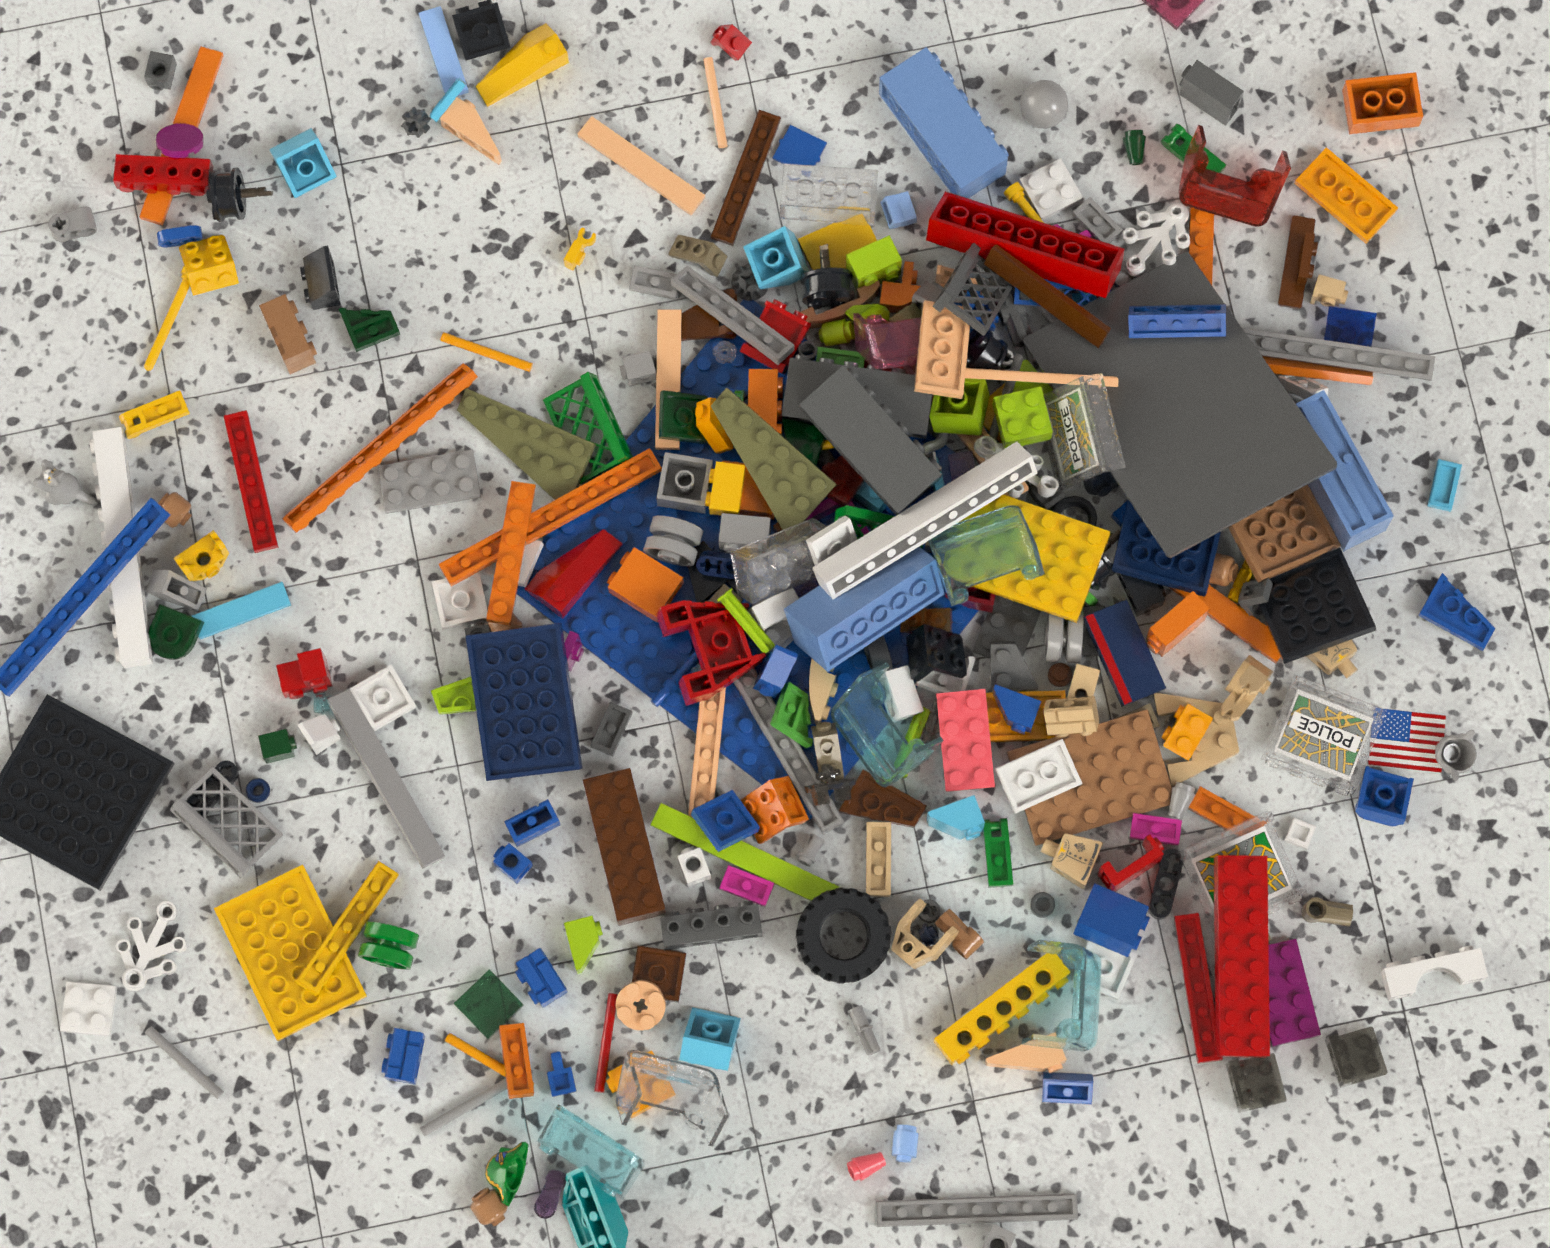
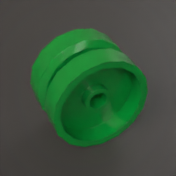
M366 922L364 936L373 942L362 943L358 957L383 967L411 970L414 957L405 950H412L417 947L419 935L407 929L389 924Z

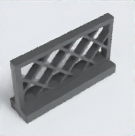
M973 243L959 260L935 301L933 308L941 312L945 307L984 336L1013 285L984 265L985 259L978 255L981 248ZM978 266L983 268L985 272H980ZM970 278H975L978 284H973ZM984 279H988L991 285H986ZM997 280H999V281L1002 282L1004 285H1006V287H1005V286H999ZM963 290H968L971 297L965 296ZM976 291H981L984 298L979 297ZM990 292H994L997 299L992 298ZM954 302L961 303L964 309H961ZM970 304H975L977 310H972ZM982 304L988 305L990 311H985ZM976 317H981L983 324Z

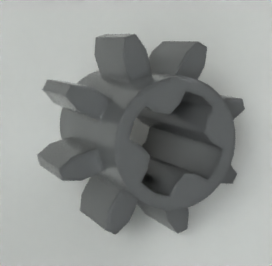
M413 107L409 112L406 111L402 115V118L406 121H404L401 127L405 129L408 136L416 135L419 138L423 133L429 131L430 126L427 124L431 117H428L425 109L417 110Z

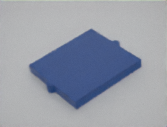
M790 125L783 139L779 140L780 145L773 159L804 175L810 176L816 163L821 161L820 156L827 142Z

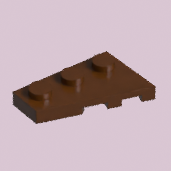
M863 769L840 807L839 813L915 828L927 805Z

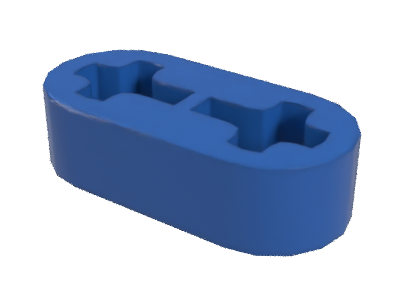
M197 225L164 229L157 232L158 246L163 248L176 247L188 242L203 240L202 229Z

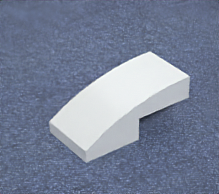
M791 588L753 606L751 611L762 630H765L782 620H786L784 608L799 598L794 589Z

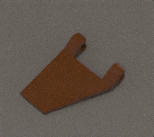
M734 289L723 290L725 294L737 302V294H735ZM695 305L682 313L681 341L709 338L734 339L737 336L727 326H720V321L699 305Z

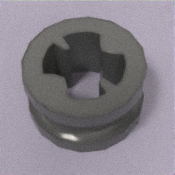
M924 900L926 905H929L930 908H935L936 912H933V917H929L928 914L923 915L922 912L918 916L925 923H933L939 917L940 906L934 900Z

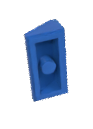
M1043 1072L1042 1102L1092 1104L1093 1075Z

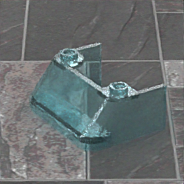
M888 663L860 674L831 709L833 723L836 724L838 730L877 784L882 787L895 783L925 762L944 741L942 737H939L925 744L921 739L916 738L908 743L881 706L886 700V689L879 681L881 676L890 667Z
M1037 940L1028 946L1027 951L1061 955L1063 964L1069 969H1074L1072 1018L1064 1019L1058 1024L1056 1037L1033 1034L1023 1039L1022 1045L1088 1051L1096 1045L1098 1037L1101 960L1096 953L1078 944Z
M559 1104L552 1112L537 1140L540 1150L549 1156L555 1153L600 1181L604 1185L602 1190L612 1197H615L617 1194L618 1197L624 1199L645 1167L643 1160L635 1153Z

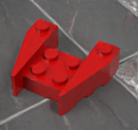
M683 600L661 606L656 613L663 637L689 630L701 666V671L684 675L679 681L686 706L710 699L759 665L766 656L765 652L752 656L743 628L722 603ZM741 603L748 610L749 604Z

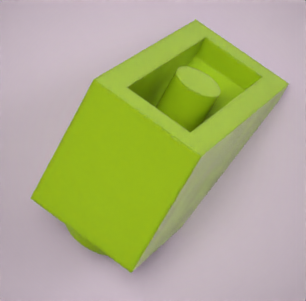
M593 915L564 923L577 974L584 971L600 944L598 936L603 935L600 921L594 922Z

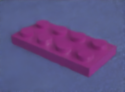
M1297 939L1269 945L1270 1043L1272 1047L1321 1036Z

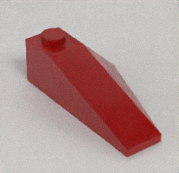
M603 529L539 570L526 586L525 591L563 619L623 543Z

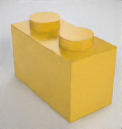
M716 461L715 469H710L709 483H713L712 492H707L705 506H709L711 515L721 516L722 513L739 515L745 478V465Z

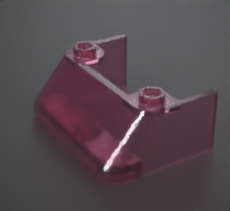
M854 313L856 351L871 367L876 369L917 364L921 317L888 322L881 315H870L867 319H864L859 313Z

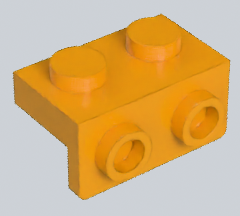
M1187 702L1185 706L1180 704L1173 716L1176 718L1172 727L1167 726L1161 738L1164 740L1162 743L1164 747L1189 761L1214 718Z

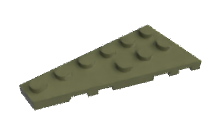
M465 389L457 411L554 500L578 488L596 446L595 443L475 391Z
M726 388L711 407L786 537L789 539L837 484L735 393Z

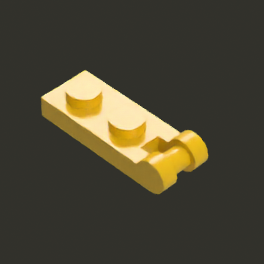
M179 390L119 415L121 424L125 425L127 439H133L144 432L189 415L190 412L182 392ZM140 418L141 423L135 425L133 420Z

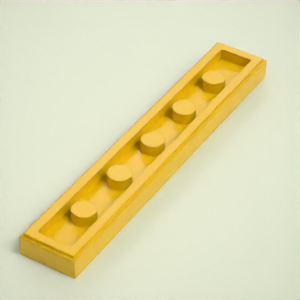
M380 861L377 862L295 983L317 996L398 878L399 874Z

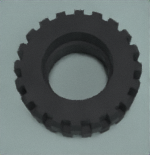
M835 888L834 890H827L821 893L806 906L798 921L796 946L802 961L810 968L812 973L829 982L832 981L839 984L853 983L871 975L884 962L891 945V926H889V918L886 912L884 913L880 903L870 897L871 895L857 891L854 888ZM840 912L850 913L858 917L863 922L867 933L866 944L862 951L849 959H838L831 956L823 948L820 940V931L825 920L831 915Z

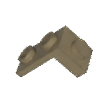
M683 235L676 237L668 253L672 258L698 263L711 276L718 277L728 257L713 242Z
M821 722L816 726H812L820 781L827 782L843 779L844 772L836 724Z

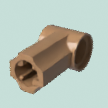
M951 909L944 912L934 923L943 934L952 926L959 931L951 944L965 959H968L984 943L981 936L970 926L967 927Z

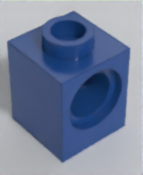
M510 843L506 847L502 845L493 855L495 858L493 860L494 865L516 884L533 866L532 862ZM513 856L518 859L514 867L510 868L504 865L508 857Z

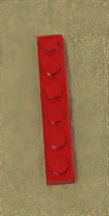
M245 410L224 415L254 552L259 553L279 548L248 412Z
M1199 913L1174 916V924L1197 1064L1222 1061L1223 1057H1216L1215 1007Z

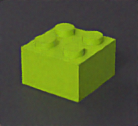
M890 235L846 254V269L850 270L853 274L851 281L856 291L858 288L872 285L878 280L880 284L883 281L894 282L901 275L902 259Z
M965 378L962 399L934 395L929 415L934 432L981 435L990 397L986 379Z
M1041 386L994 397L992 405L1004 449L1015 442L1025 446L1051 440L1053 431Z

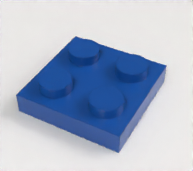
M733 790L694 808L691 812V816L718 852L757 833L760 828Z

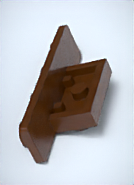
M1292 216L1278 299L1279 306L1301 309L1306 282L1308 278L1312 279L1315 265L1310 264L1311 257L1316 256L1318 242H1314L1316 220L1313 218Z

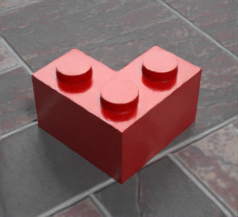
M321 648L298 653V660L276 665L282 693L285 698L299 699L304 696V693L312 691L314 694L323 693L328 690V687L333 686L327 659Z

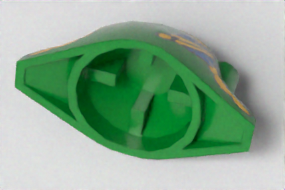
M521 1142L512 1149L501 1147L499 1153L492 1156L486 1165V1180L499 1192L502 1203L508 1207L517 1193L524 1175L529 1144L526 1142Z

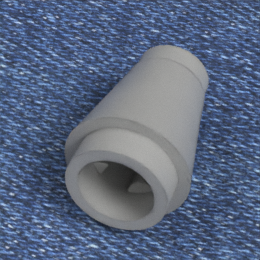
M1176 782L1175 787H1172L1169 816L1180 820L1183 819L1196 795L1194 794V787Z

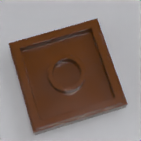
M637 946L632 982L636 980L653 982L660 988L665 1001L679 1003L687 953Z

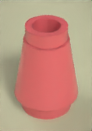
M881 1152L851 1158L850 1162H847V1168L853 1181H863L886 1166Z

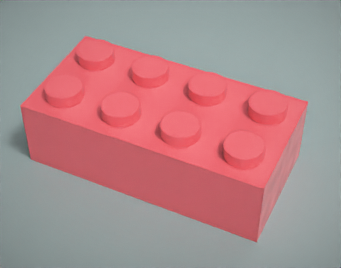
M986 690L937 693L946 792L995 787Z

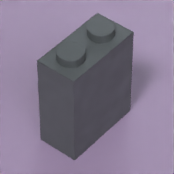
M1196 60L1193 66L1188 65L1181 75L1183 78L1179 83L1181 86L1179 95L1226 126L1239 109L1244 91Z

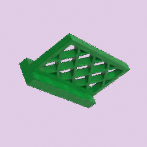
M586 372L580 376L581 379L543 399L554 426L563 430L562 426L565 418L574 420L575 423L571 433L576 435L580 423L589 425L586 436L588 441L591 440L595 428L600 429L603 433L601 443H595L599 447L595 461L589 460V462L594 463L591 473L582 477L581 485L633 458L597 375ZM582 386L585 392L582 402L572 399L575 389ZM559 398L565 399L562 413L555 412L551 402ZM570 402L580 405L576 418L566 415ZM585 407L593 410L594 415L591 423L581 420ZM604 449L611 451L614 458L613 461L606 465L600 463Z

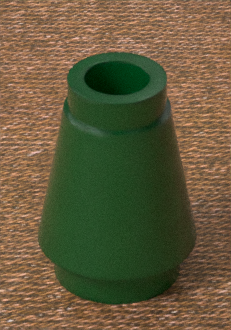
M1143 130L1125 131V137L1122 139L1129 165H1142L1146 136L1143 134Z

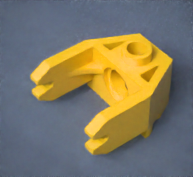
M213 530L174 557V560L189 581L204 580L207 577L212 578L218 574L219 568L224 565L229 555V551ZM202 557H210V561L206 565H199V560Z

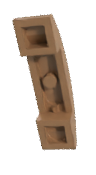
M878 280L872 285L858 288L856 293L857 299L818 315L815 314L813 307L801 311V313L808 316L806 321L811 323L809 329L822 328L823 323L849 319L845 312L854 305L871 304L880 293V282Z

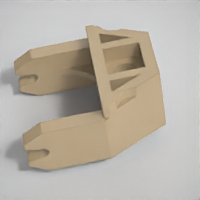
M1249 655L1225 689L1231 694L1221 705L1220 714L1224 716L1226 713H1229L1230 722L1238 721L1259 692L1264 694L1271 685L1269 678L1273 671Z
M921 899L915 902L898 922L891 948L894 953L913 969L919 968L930 961L937 960L959 933L952 926L933 946H925L911 934L910 927L926 906V903ZM912 946V950L907 952V949Z

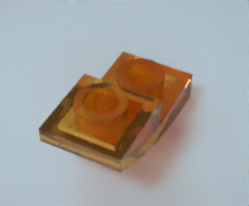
M923 608L900 624V632L912 633L923 624L952 632V609Z

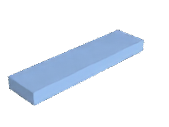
M441 6L420 12L419 17L444 93H446L457 78L462 79L465 83L466 81ZM467 84L458 96L469 93Z

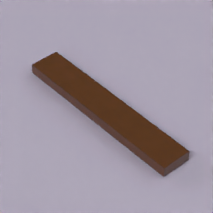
M762 110L758 111L712 231L711 239L734 246L781 122L780 116Z
M996 244L992 247L984 265L1097 348L1103 344L1111 330L1109 326Z

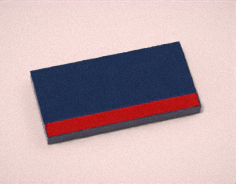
M1127 599L1083 617L1084 624L1121 707L1166 689Z

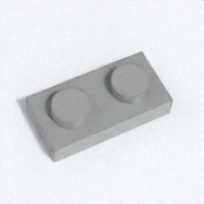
M1091 197L1072 213L1096 240L1110 244L1122 233V229Z
M634 265L629 290L676 300L678 290L671 285V279L677 274Z

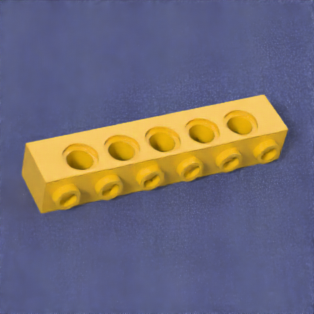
M1051 949L936 1036L933 1042L951 1065L955 1062L960 1065L971 1056L968 1052L977 1047L980 1050L990 1042L988 1037L993 1033L1001 1034L1010 1027L1009 1021L1015 1017L1019 1020L1030 1011L1028 1009L1030 1005L1034 1002L1039 1005L1049 997L1047 992L1054 987L1059 990L1069 982L1067 977H1069L1071 972L1055 951ZM1044 973L1048 975L1050 982L1046 985H1041L1036 981V976ZM1020 988H1025L1029 991L1030 997L1027 1000H1021L1017 997L1016 991ZM1000 1003L1008 1004L1011 1010L1010 1013L1001 1015L997 1011V1005ZM980 1018H986L990 1021L991 1027L987 1030H982L977 1026V1021ZM960 1033H967L971 1037V1042L967 1045H962L958 1042L957 1036Z

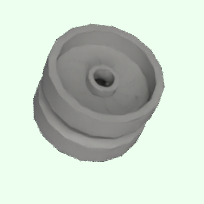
M653 516L649 529L653 536L647 537L643 551L647 555L666 563L679 566H693L697 556V550L693 546L700 545L703 530L690 522L678 518Z
M1083 610L1077 623L1067 620V624H1063L1064 618L1048 613L1044 631L1045 661L1058 662L1061 659L1062 647H1065L1067 663H1080L1083 640Z

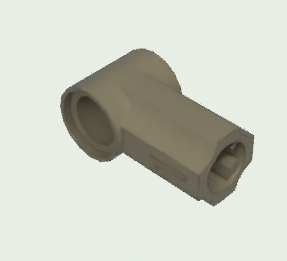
M1315 897L1302 906L1301 915L1309 923L1321 922L1350 927L1353 919V905L1325 901ZM1310 905H1316L1319 908V916H1314L1310 913Z

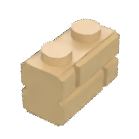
M1095 696L1046 700L1044 717L1048 735L1066 737L1069 734L1079 733L1080 735L1087 736L1097 732L1099 716Z

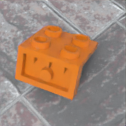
M789 776L769 780L740 800L760 826L759 831L754 834L758 844L766 842L787 827L800 825L809 820Z

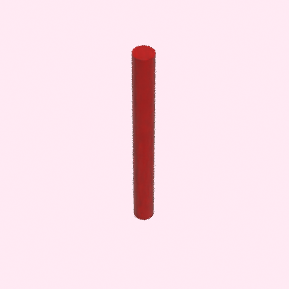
M608 993L594 1090L597 1093H604L616 1013V999L618 994Z

